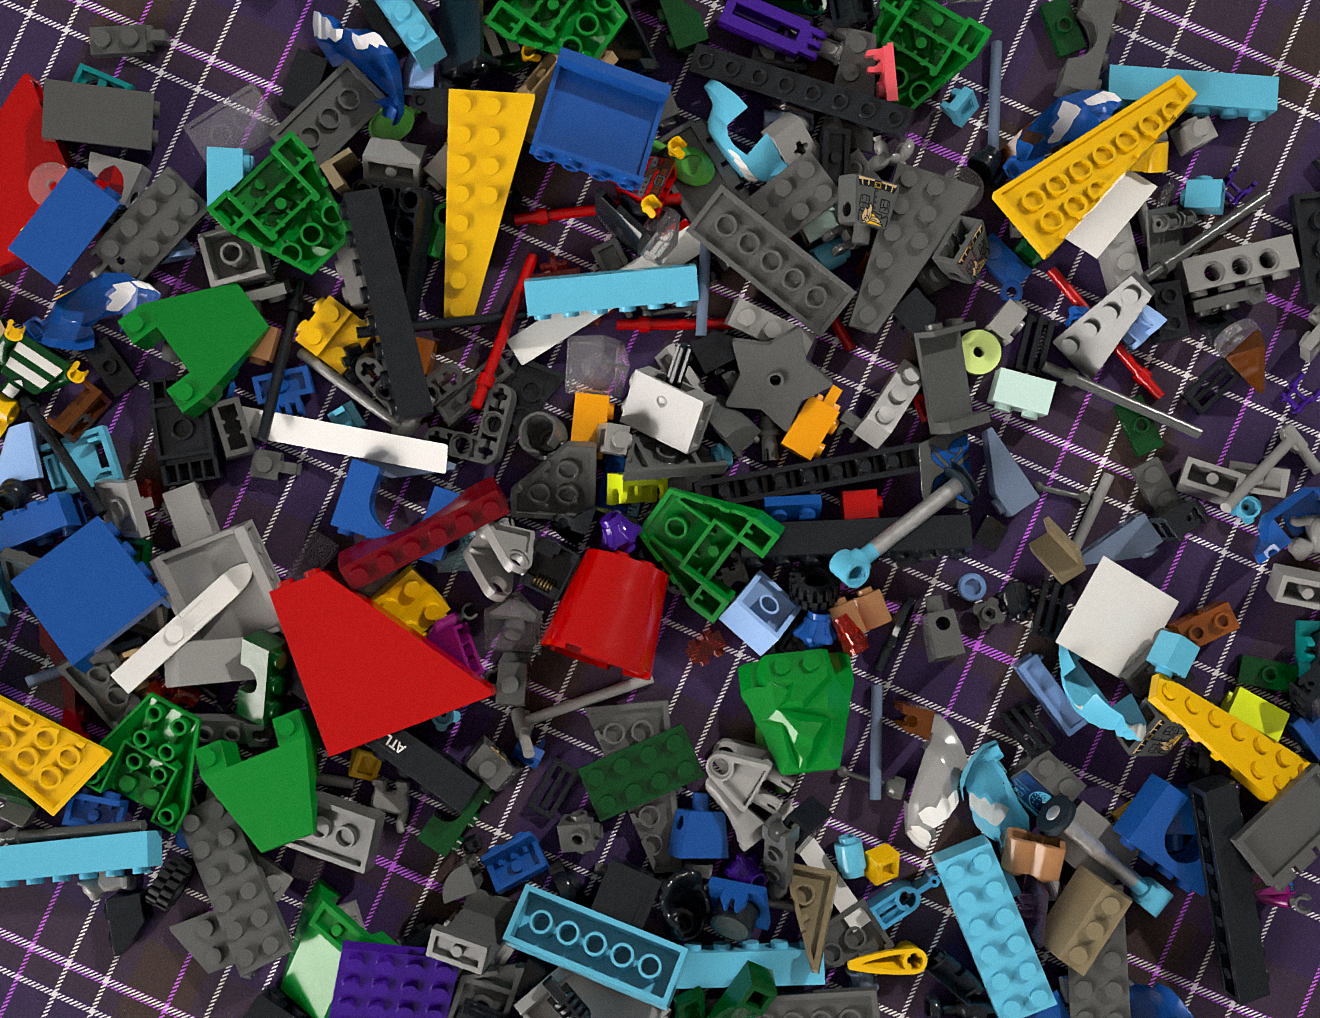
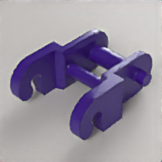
M1238 165L1223 179L1226 188L1230 186L1238 193L1234 197L1227 190L1225 191V198L1231 202L1229 204L1230 208L1234 204L1237 206L1239 204L1238 200L1241 197L1247 196L1254 189L1253 187L1258 184L1254 180L1246 189L1241 190L1232 181L1234 180L1233 175L1240 168Z
M1300 372L1297 378L1291 380L1287 385L1289 389L1285 393L1282 392L1280 394L1282 397L1279 401H1286L1294 408L1293 414L1301 413L1303 411L1302 408L1306 404L1313 403L1320 396V388L1315 390V394L1309 397H1305L1297 389L1299 387L1298 383L1305 376L1303 372ZM1293 392L1302 399L1299 404L1290 397Z

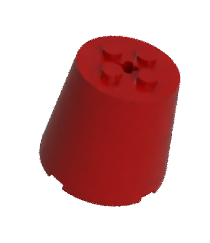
M587 549L541 638L540 645L544 647L549 645L550 650L605 670H609L610 665L622 668L623 675L649 681L653 672L668 575L655 568V564L629 558V554L619 550L609 552L599 549Z

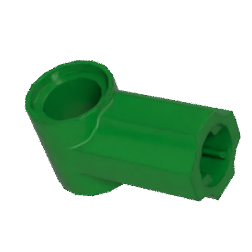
M446 203L440 204L434 211L428 250L429 257L445 261L446 224L440 222L439 215L442 211L446 210Z

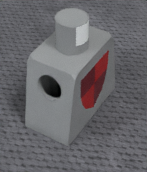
M90 152L88 170L98 177L95 182L104 189L106 186H109L122 196L120 201L126 205L123 210L127 211L144 192L152 171L142 164ZM118 209L107 223L115 224Z

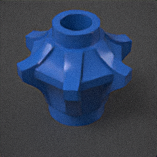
M812 607L809 608L803 622L793 630V635L803 641L806 650L821 649L824 645H831L833 640H837V634L831 626V613L828 610L822 611L821 608H817V612H814Z

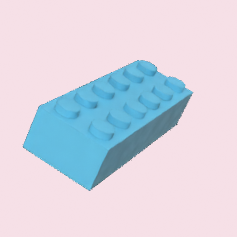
M981 834L931 854L932 861L998 1018H1024L1057 1005L1000 864L987 837Z
M529 884L525 885L502 938L506 945L665 1011H668L689 956L688 948Z

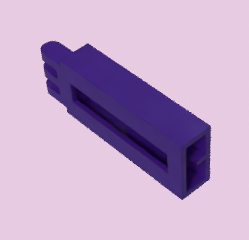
M728 0L718 23L719 28L794 60L799 55L808 60L816 61L818 54L809 50V48L820 51L822 43L813 38L824 41L827 36L826 32L810 26V21L761 0ZM781 25L797 32L796 36L788 34L789 31L786 30L783 36L778 34L779 26Z

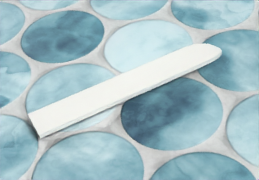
M249 563L234 566L222 574L111 674L112 678L128 694L136 689L241 594L252 578L253 572Z

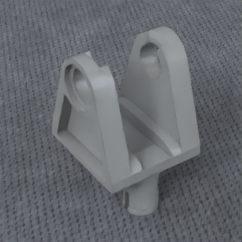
M503 518L498 522L492 521L476 529L475 537L463 552V558L481 590L489 599L495 602L504 601L511 593L514 572L523 576L532 565L535 532L515 527L513 519L509 520V518ZM493 583L499 585L502 588L503 592L496 591L497 588L493 585Z
M732 738L720 739L715 744L713 754L706 763L708 776L737 808L744 813L749 804L752 803L772 813V815L777 813L784 800L763 789L762 782L767 779L789 793L798 777L796 775L781 776L767 747ZM721 747H729L734 753L719 749ZM713 762H715L723 772L717 771L713 766Z

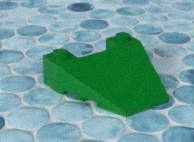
M237 282L140 304L117 321L131 342L146 351L164 338L167 340L190 372L169 387L167 392L182 413L193 418L198 417L219 401L224 394L222 392L231 379H235L240 372L238 371L247 357L252 355L271 328Z
M670 487L641 526L643 531L638 535L657 562H661L673 584H677L685 595V600L689 606L711 623H714L736 593L714 576L716 571L739 541L761 558H764L785 527L763 510Z
M297 709L272 719L279 747L241 761L236 742L218 740L194 750L201 778L261 853L316 833L318 795L315 794L316 777H319L317 750L320 749V736L312 712Z

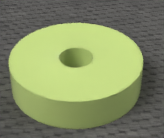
M972 330L961 337L967 374L983 375L998 365L1001 358V346L998 339L992 333L985 330ZM974 348H979L982 351L981 357L974 355Z

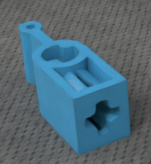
M929 869L925 871L924 876L915 882L899 880L866 901L883 930H886L916 910L921 902L920 894L931 887H937L941 881L935 872ZM906 891L908 894L912 893L908 900H905L903 897L899 898L902 892Z

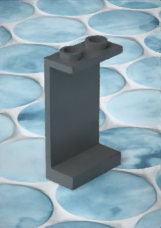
M44 78L42 138L44 141L57 142V140L138 149L145 150L147 154H152V147H158L159 130H153L154 119L160 118V102L155 101L154 93Z
M963 317L945 320V326L942 325V322L925 325V331L914 333L930 434H952L991 422L989 411H973L960 331L976 327L975 321L963 322Z
M482 889L467 895L463 909L447 927L437 923L433 926L426 956L482 975L505 945L502 938L518 902Z

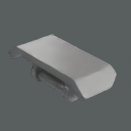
M244 637L186 642L164 662L166 687L175 688L256 680L254 673L248 667L240 664L242 638Z

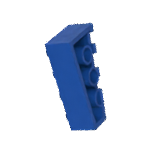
M54 492L48 495L49 499L35 500L27 503L28 510L21 508L3 513V520L0 521V553L5 547L28 553V547L37 545L40 548L55 543L54 538L62 535L64 538H69L89 523L80 495Z

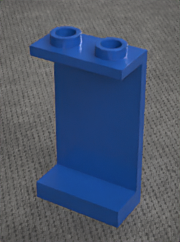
M74 167L69 168L8 247V250L56 286H65L71 278L68 272L116 210H123L126 207L120 201L122 196L109 186H106L105 189L95 182L98 177L84 167L81 170Z

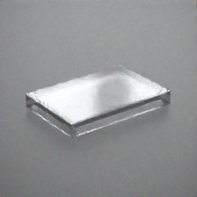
M251 82L184 125L183 128L207 164V147L241 148L249 150L250 154L270 141L268 136L280 124V121L256 84Z

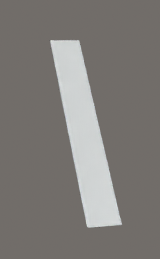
M788 801L777 810L782 815V821L794 808ZM815 838L800 853L807 866L837 871ZM839 875L833 903L841 913L856 903L857 899ZM862 906L844 918L849 927L857 926L861 928L871 921Z

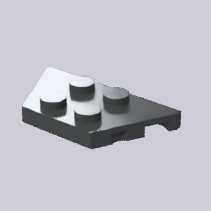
M646 434L632 435V444L628 450L622 479L623 481L726 474L728 464L723 459L716 462L708 456L710 450L703 445H700L698 450L685 454Z
M214 910L169 927L171 933L208 974L235 964Z
M525 962L488 966L482 975L463 969L447 1018L456 1017L466 997L509 1015L525 969Z

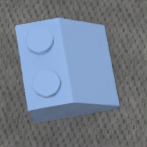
M759 570L731 601L718 619L756 653L762 656L780 639L802 609V606L799 605L797 607L794 605V601L790 600L789 595L765 573Z

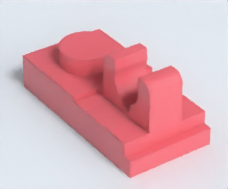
M893 42L881 49L868 50L864 58H873L879 62L876 66L866 69L867 75L880 74L879 82H876L875 87L876 97L896 103L898 101L894 48Z

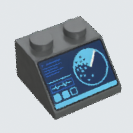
M1035 744L1032 746L1033 750L1038 748ZM1049 750L1032 760L1025 753L1006 774L1019 803L1036 819L1043 805L1051 798L1065 795L1069 800L1074 801L1087 786Z

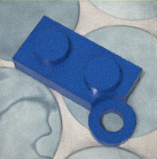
M992 232L987 237L991 251L990 256L983 267L1003 285L1000 289V297L1004 302L1009 299L1013 302L1014 300L1019 301L1023 296V288L1020 283L1027 278L1032 270ZM1011 287L1016 290L1015 297L1007 295L1008 288Z

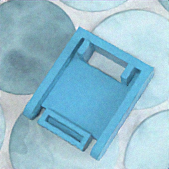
M101 425L86 430L75 444L67 438L60 439L93 489H95L94 482L102 479H124L107 426ZM48 443L40 446L41 452L52 451ZM102 443L110 467L103 468L96 444ZM56 454L43 457L53 489L66 487L67 490L62 491L63 493L81 494V491Z

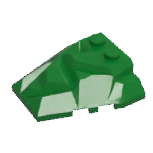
M499 0L485 19L484 25L506 40L557 55H559L561 47L599 60L628 20V16L616 0H508L507 3Z
M880 0L879 14L872 33L877 34V49H881L887 43L893 42L898 101L896 104L916 110L978 57L993 31L969 16L967 20L934 0ZM880 74L876 75L875 87L876 82H879Z
M290 130L270 149L271 154L230 192L226 189L206 210L231 234L244 239L312 276L347 243L345 232L349 231L347 222L341 220L338 204L331 194L312 151Z
M824 648L770 654L761 657L760 661L749 662L737 668L741 697L751 711L753 721L756 727H759L781 776L837 770L840 768L854 685L849 654L841 652L829 653L828 649Z

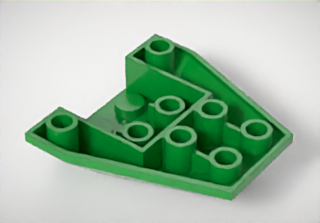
M153 692L149 693L98 744L110 750L113 754L92 775L85 785L99 793L110 788L154 811L151 822L173 834L178 833L190 808L197 760L194 750L199 745L202 719Z
M322 878L317 880L303 903L293 940L296 950L289 955L280 988L312 1018H328L343 940L398 945L383 931L370 935L338 907L336 903L341 894Z

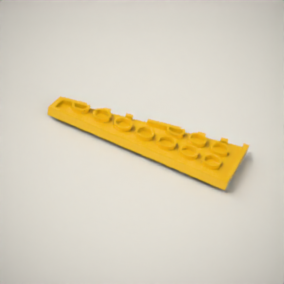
M1179 74L993 192L992 200L1044 260L1047 259L1195 100L1197 93Z
M449 89L444 318L475 315L536 94Z
M1159 672L1152 676L1148 701L1169 720L1177 724L1180 723L1186 728L1189 737L1195 743L1200 741L1211 751L1210 756L1215 761L1221 760L1231 769L1230 774L1260 801L1269 803L1311 763Z
M0 695V773L49 814L54 816L113 753Z

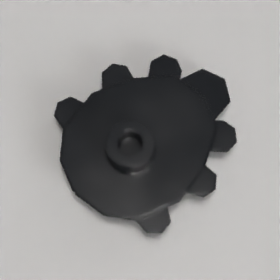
M1012 581L1006 584L1001 592L996 594L997 599H1000L1001 602L1000 611L1008 612L1006 615L1007 619H1013L1015 616L1017 621L1023 622L1027 619V613L1032 614L1034 612L1031 603H1035L1037 598L1032 596L1033 584Z

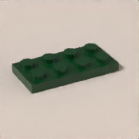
M683 723L578 767V772L600 822L705 777Z

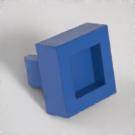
M542 738L539 745H533L535 755L532 758H525L523 756L520 741H518L511 757L536 770L545 753L543 748L546 740Z

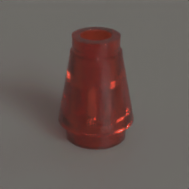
M847 613L832 621L843 652H847L850 658L870 647L867 642L869 640L868 637Z

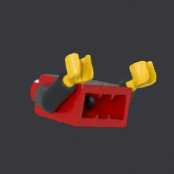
M680 136L673 137L668 142L667 147L650 153L644 173L645 179L639 190H625L617 185L618 183H615L618 200L632 217L649 216L658 220L677 178L676 162L673 159L675 157L683 159L685 156L682 148L687 147V143Z

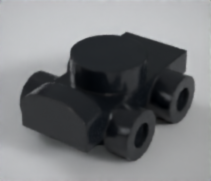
M358 342L352 343L343 348L345 356L341 357V362L344 368L349 367L350 371L345 372L347 380L358 385L363 382L356 374L357 359L364 353H370L367 347L362 349L361 344ZM364 362L363 371L370 370L372 373H375L373 363L368 365Z

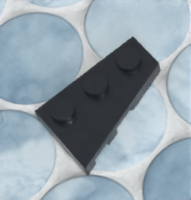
M516 355L511 365V369L516 375L505 384L513 388L517 395L506 440L510 444H513L519 437L518 429L522 420L530 413L540 411L569 377L567 374L533 361L521 365ZM503 393L499 396L498 400H507V395ZM494 408V411L504 414V410ZM495 417L490 421L489 428L491 432H497L501 428V419L499 417Z

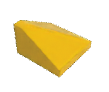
M362 746L352 748L348 775L372 781L373 778L377 777L382 761L373 756V750Z

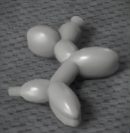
M882 134L872 138L875 141L874 150L877 155L872 156L867 167L870 171L877 172L884 169L887 165L895 166L896 168L898 162L906 164L905 161L910 158L914 151V140L908 139L906 142H901L895 148V151H889L887 142L882 139Z

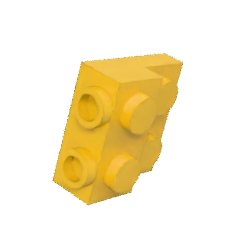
M329 295L327 299L322 297L316 302L313 307L315 314L309 321L305 319L298 325L295 331L298 336L295 340L339 374L345 376V372L349 371V367L344 368L341 362V357L345 356L343 348L358 342L361 344L362 349H364L371 343L374 337L357 339L356 327L367 326V324Z
M411 564L371 597L373 601L424 637L427 632L426 630L435 621L447 616L450 610L446 599Z

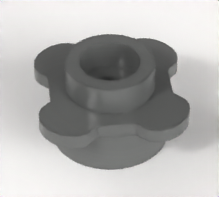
M994 597L988 598L987 602L974 604L972 607V612L979 621L978 625L983 630H988L990 625L1003 623L1005 620V614L998 607L999 601ZM987 611L991 612L990 616L986 615Z

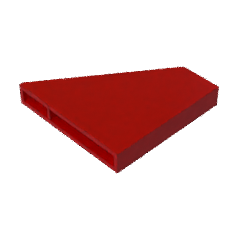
M29 73L22 75L0 109V277L28 266L26 262L8 250V247L69 168H76L64 140L48 142L42 138L44 91L40 82ZM102 230L98 233L97 236L103 234Z
M315 568L303 573L304 578L296 582L294 578H290L277 583L278 588L269 592L329 757L498 693L494 685L358 589L353 591L344 579L332 571L321 572L320 568Z

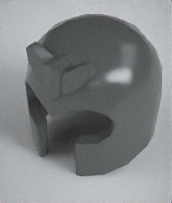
M536 411L530 413L522 420L518 429L519 444L522 449L539 460H546L568 441L567 428L563 422L545 412Z

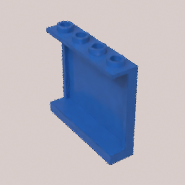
M561 47L529 153L533 154L540 161H554L562 164V167L572 172L580 170L589 173L595 180H609L618 183L617 185L620 188L629 191L639 190L645 179L644 173L664 105L669 97L672 86Z
M99 516L95 517L10 581L72 666L84 674L94 667L90 658L160 604H163L168 609L172 607L165 598L169 595L167 590L159 581L153 583L150 579L153 572L143 561L139 563L136 561L134 556L137 552L128 541L122 543L118 538L122 533L111 520L108 523L104 522Z

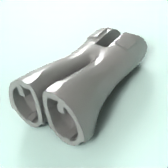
M709 777L705 783L706 790L728 816L735 830L739 846L745 852L762 839V826L766 821L749 806L745 813L739 810Z

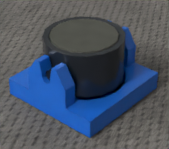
M710 877L708 888L711 906H713V916L710 924L718 935L725 939L742 943L752 937L754 928L769 929L771 920L766 887Z

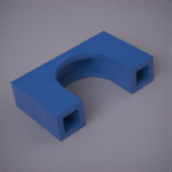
M352 458L330 524L338 527V533L354 537L355 533L366 536L365 540L377 539L396 533L387 529L379 521L375 511V500L385 469ZM435 486L423 520L446 507L460 494ZM450 543L419 558V560L431 564H436L437 560L445 561Z
M1152 773L1112 830L1121 836L1119 842L1133 852L1136 848L1139 849L1140 852L1137 856L1151 866L1156 862L1159 865L1156 870L1170 880L1176 877L1175 884L1188 894L1194 890L1203 897L1206 894L1197 836L1193 835L1190 841L1183 846V850L1167 852L1165 848L1167 828L1188 797L1170 783Z

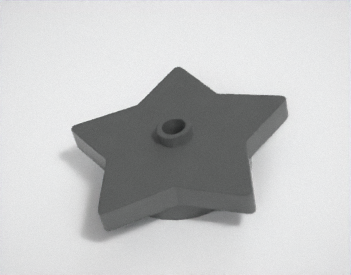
M800 325L791 328L773 340L764 342L742 338L733 339L732 344L740 374L726 399L727 407L761 409L786 432L791 426L801 401L832 386V379L806 359ZM773 375H778L780 379L773 380L771 379V377Z

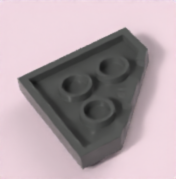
M566 442L511 488L510 493L511 517L552 519L555 514L575 516L582 510L596 505L597 442Z

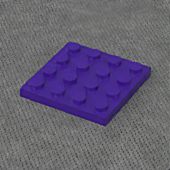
M343 940L328 1018H447L459 967L426 956L427 948Z

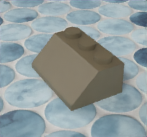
M1080 864L1033 937L1059 960L1084 976L1132 903V898Z

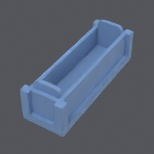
M1029 652L1011 666L1059 731L1070 737L1085 726L1087 722L1074 710L1064 691L1041 662L1044 656L1042 654L1032 655Z

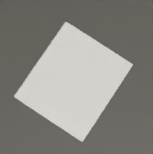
M1128 171L1066 239L1097 259L1158 186L1135 172Z
M1103 556L1055 642L1120 678V675L1150 645L1153 646L1155 632L1160 628H1165L1179 601Z

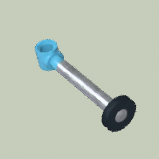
M951 462V468L945 467L944 469L948 482L860 550L854 548L851 551L848 549L838 551L830 561V571L848 587H860L869 577L870 563L959 494L968 501L973 500V495L979 496L980 491L975 480L964 467L956 462Z
M1058 795L1048 800L1038 813L1036 819L1038 829L1050 837L1057 836L1063 832L1131 889L1132 899L1156 918L1174 895L1153 878L1140 876L1075 821L1076 805L1067 796Z

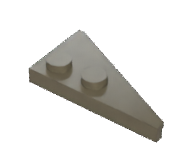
M794 863L792 883L789 885L811 972L819 974L839 874L838 871Z

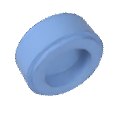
M964 574L957 581V593L964 600L977 601L986 592V582L978 574Z

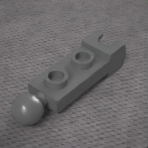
M193 713V715L202 719L199 743H213L218 740L236 742L237 744H248L249 747H267L274 736L273 728L262 727L238 714Z
M779 812L769 817L762 826V838L765 840L763 873L768 879L765 887L767 888V895L775 900L785 897L788 886L792 883L795 843L799 840L800 829L796 823L791 826L792 829L785 827L782 822V815Z

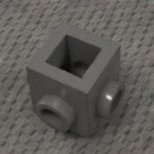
M576 810L570 814H564L557 825L562 853H590L596 849L600 839L603 838V825L601 822H598L596 812Z

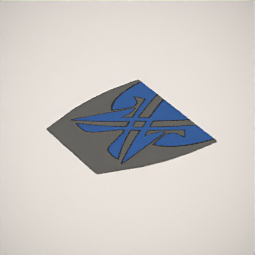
M968 432L940 434L919 444L923 498L926 499L948 482L944 469L945 467L951 468V462L960 464L970 474ZM959 494L946 504L945 507L957 509L973 508V502L964 499Z

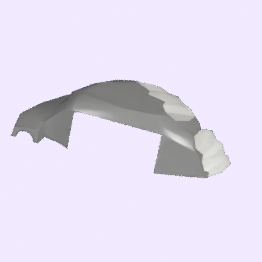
M940 714L934 715L930 738L920 746L925 750L909 803L904 800L905 834L916 846L925 851L931 846V840L936 838L935 827L948 819L959 803L958 787L961 771L967 765L964 746L954 728Z

